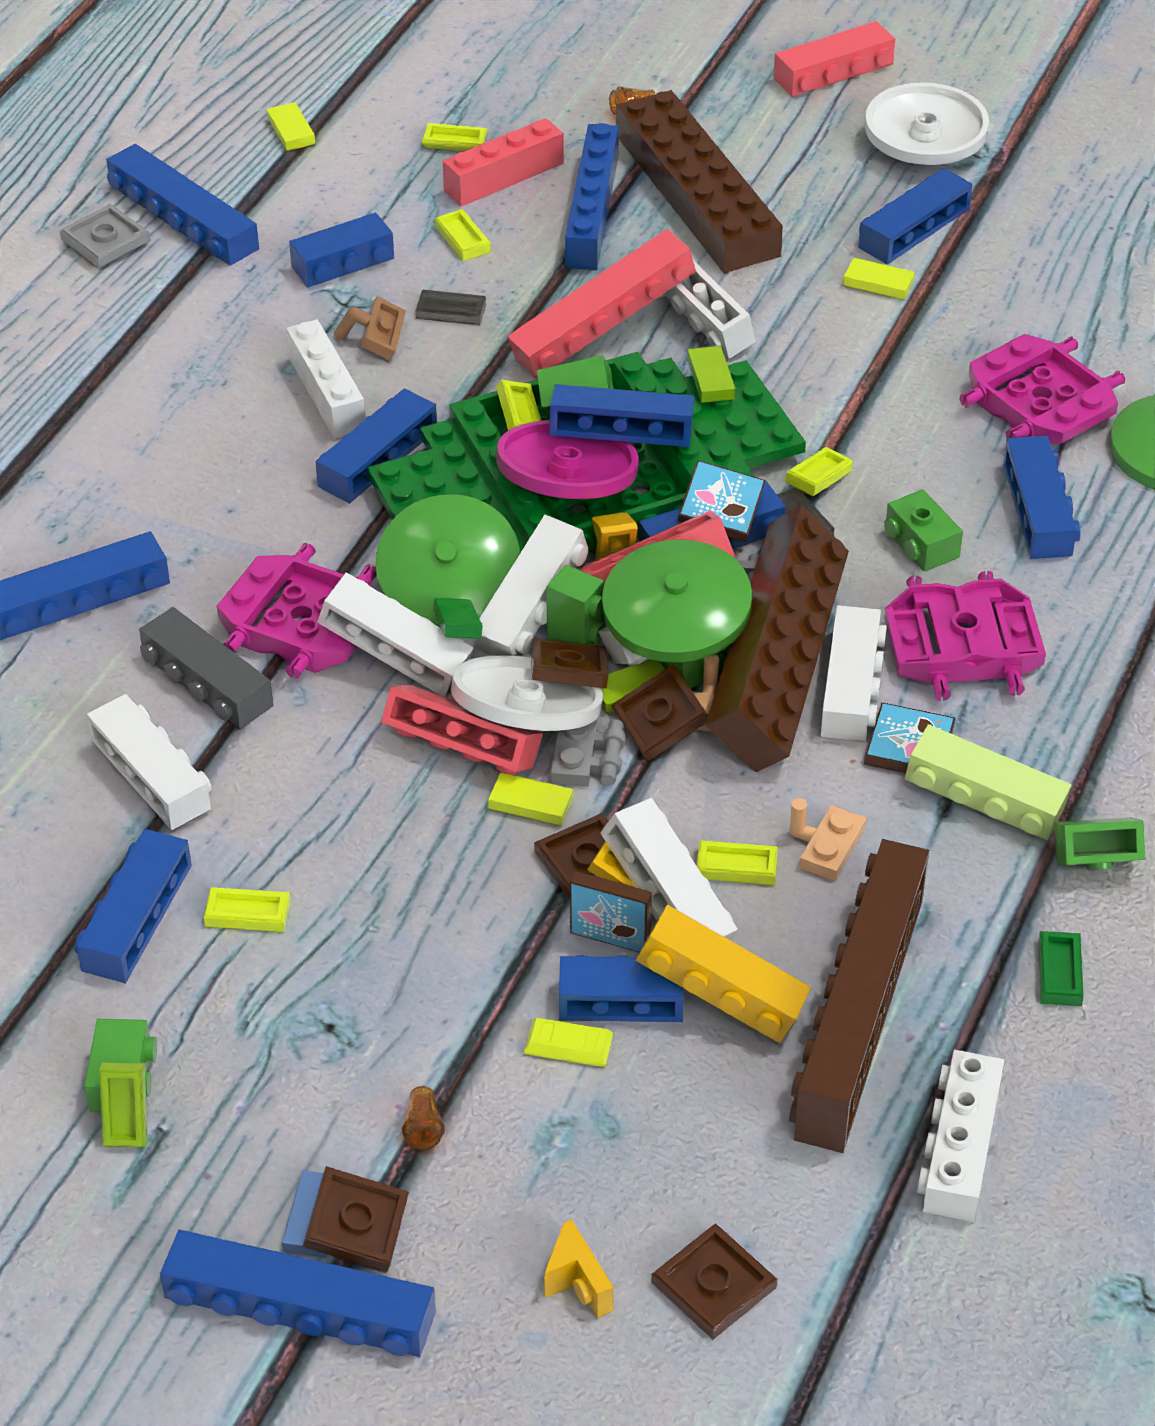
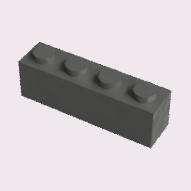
M176 608L168 609L139 629L141 639L140 651L144 659L150 664H156L165 671L170 680L175 683L179 682L187 688L197 701H203L209 705L222 720H228L238 729H242L274 706L271 680Z

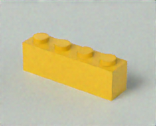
M668 904L652 928L635 960L778 1043H781L795 1023L811 989V986Z

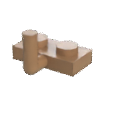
M376 296L371 304L369 313L356 307L349 308L334 331V336L339 340H345L357 322L365 326L360 346L390 361L396 352L406 310Z

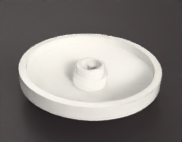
M909 83L892 87L877 95L870 102L866 110L865 131L871 143L886 155L908 163L941 165L963 160L976 153L984 145L988 136L989 116L985 107L972 95L943 84Z
M486 656L468 660L454 670L451 693L454 699L471 713L499 724L530 730L559 731L586 726L599 717L603 700L601 688L532 680L531 658L522 656Z

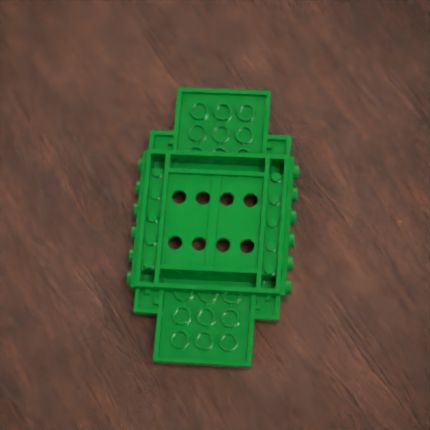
M634 352L606 360L611 368L614 389L694 396L693 424L690 447L630 442L636 449L639 457L637 476L629 487L618 493L591 499L558 498L532 492L507 479L499 470L496 462L499 439L508 431L497 391L449 404V420L421 427L420 436L427 448L426 451L369 466L367 470L368 478L392 520L405 508L422 499L445 494L464 495L489 504L506 518L515 532L520 553L544 515L582 529L588 546V553L596 551L597 539L592 523L593 517L628 513L637 524V538H639V521L681 508L697 460L754 476L750 468L804 453L806 441L747 360L728 365L735 386V399L701 403L693 376L685 377L671 357L646 364L639 352ZM538 379L526 382L531 384L541 421L549 420L541 406ZM636 486H644L650 491L641 495L638 492L631 491V489ZM571 505H581L586 510L576 514L566 509Z

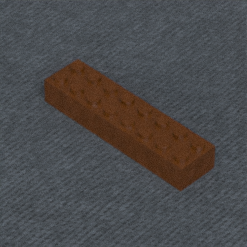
M672 90L661 91L651 96L632 99L616 105V126H619V140L723 273L781 257L783 225Z
M803 505L774 519L769 524L750 583L752 589V610L749 622L741 635L730 645L705 726L755 772L790 756L849 553L844 544L839 539H836L821 524L819 519L813 516Z
M882 839L877 854L870 853L868 857L865 876L869 877V879H867L866 883L860 882L855 899V906L859 908L856 913L850 912L845 929V936L849 938L846 944L840 943L837 950L834 967L839 969H837L835 975L829 974L824 992V999L828 1000L825 1007L819 1006L813 1025V1031L817 1032L814 1039L808 1038L802 1058V1063L806 1065L803 1072H796L793 1081L791 1096L795 1098L791 1106L789 1122L795 1123L794 1141L840 1153L845 1151L923 903L929 858L928 849Z

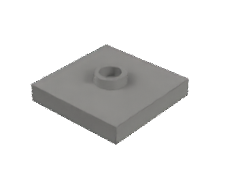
M112 204L59 230L61 240L99 268L150 241L148 230Z

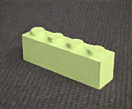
M929 724L911 753L905 775V780L921 788H926L956 803L968 806L991 818L1003 821L1047 841L1054 829V822H1058L1064 810L1072 786L1067 782Z

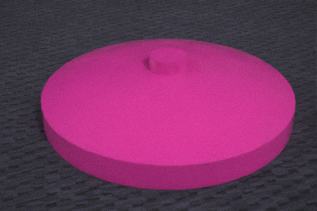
M550 420L530 422L514 427L502 435L498 442L496 462L501 473L516 485L547 496L567 499L605 497L626 489L634 482L637 476L639 457L636 449L630 442L550 436Z

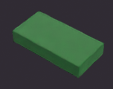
M434 598L433 610L444 637L479 639L482 637L483 625L471 599Z
M1040 931L1038 939L1040 1004L1082 1006L1084 996L1081 933Z

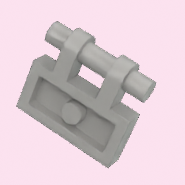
M617 719L611 720L608 729L604 732L597 731V720L580 728L557 731L551 767V783L589 786L590 776L595 775L601 776L600 780L604 785H613L622 767V759L619 754L620 750L624 748L626 735L623 732V722ZM594 750L605 751L601 757H593Z

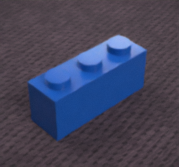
M376 212L289 241L291 267L307 287L395 259L393 232Z
M560 956L559 1021L683 1022L684 988L635 961L637 957Z

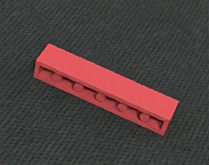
M664 230L509 334L507 337L515 359L538 379L536 370L559 365L695 273L696 269L690 248L670 230Z

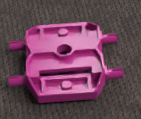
M1023 334L970 362L969 377L972 389L961 394L959 400L965 408L977 403L991 415L1007 420L1012 429L1006 431L1007 438L1048 436L1050 445L1062 444L1117 414L1118 401L1112 389L1124 384L1125 376L1123 373L1120 374V371H1116L1106 378H1101L1069 355V352L1078 349V342L1072 336L1060 343L1054 344L1049 340ZM1036 367V368L1034 369L1033 373H1031V374L1025 376L1024 378H1022V379H1014V380L1010 381L1011 379H1013V378H1015V377H1017V376H1019V375L1025 373L1026 371H1028V370H1030V369ZM1010 381L1007 387L999 391L995 390L996 387Z
M303 543L298 552L292 556H257L217 605L218 617L230 635L223 645L234 653L241 646L258 653L279 654L290 663L286 667V673L290 677L294 675V679H298L304 669L316 673L346 662L357 646L317 623L325 599L344 574L308 562L316 553L314 546L308 545V543ZM367 564L359 576L355 578L366 582L370 586L374 578L377 577L376 567L373 565L370 567V564ZM284 584H288L275 604L266 610L265 616L256 627L252 626L253 622ZM299 616H307V617H310V618H303V619H301V620H299V621H298V620H295V618H297V617H299Z
M982 571L978 574V580L958 587L941 583L922 584L920 576H916L915 581L914 576H911L906 581L908 588L885 607L884 619L898 675L932 684L935 699L941 701V696L943 701L951 696L947 682L1005 678L1009 693L1015 696L1016 691L1017 695H1020L1025 691L1021 676L1045 664L1046 652L1030 597L1003 579H994L991 571H987V576L985 571ZM925 608H928L939 654L933 653L923 613ZM968 623L971 628H964L958 624Z

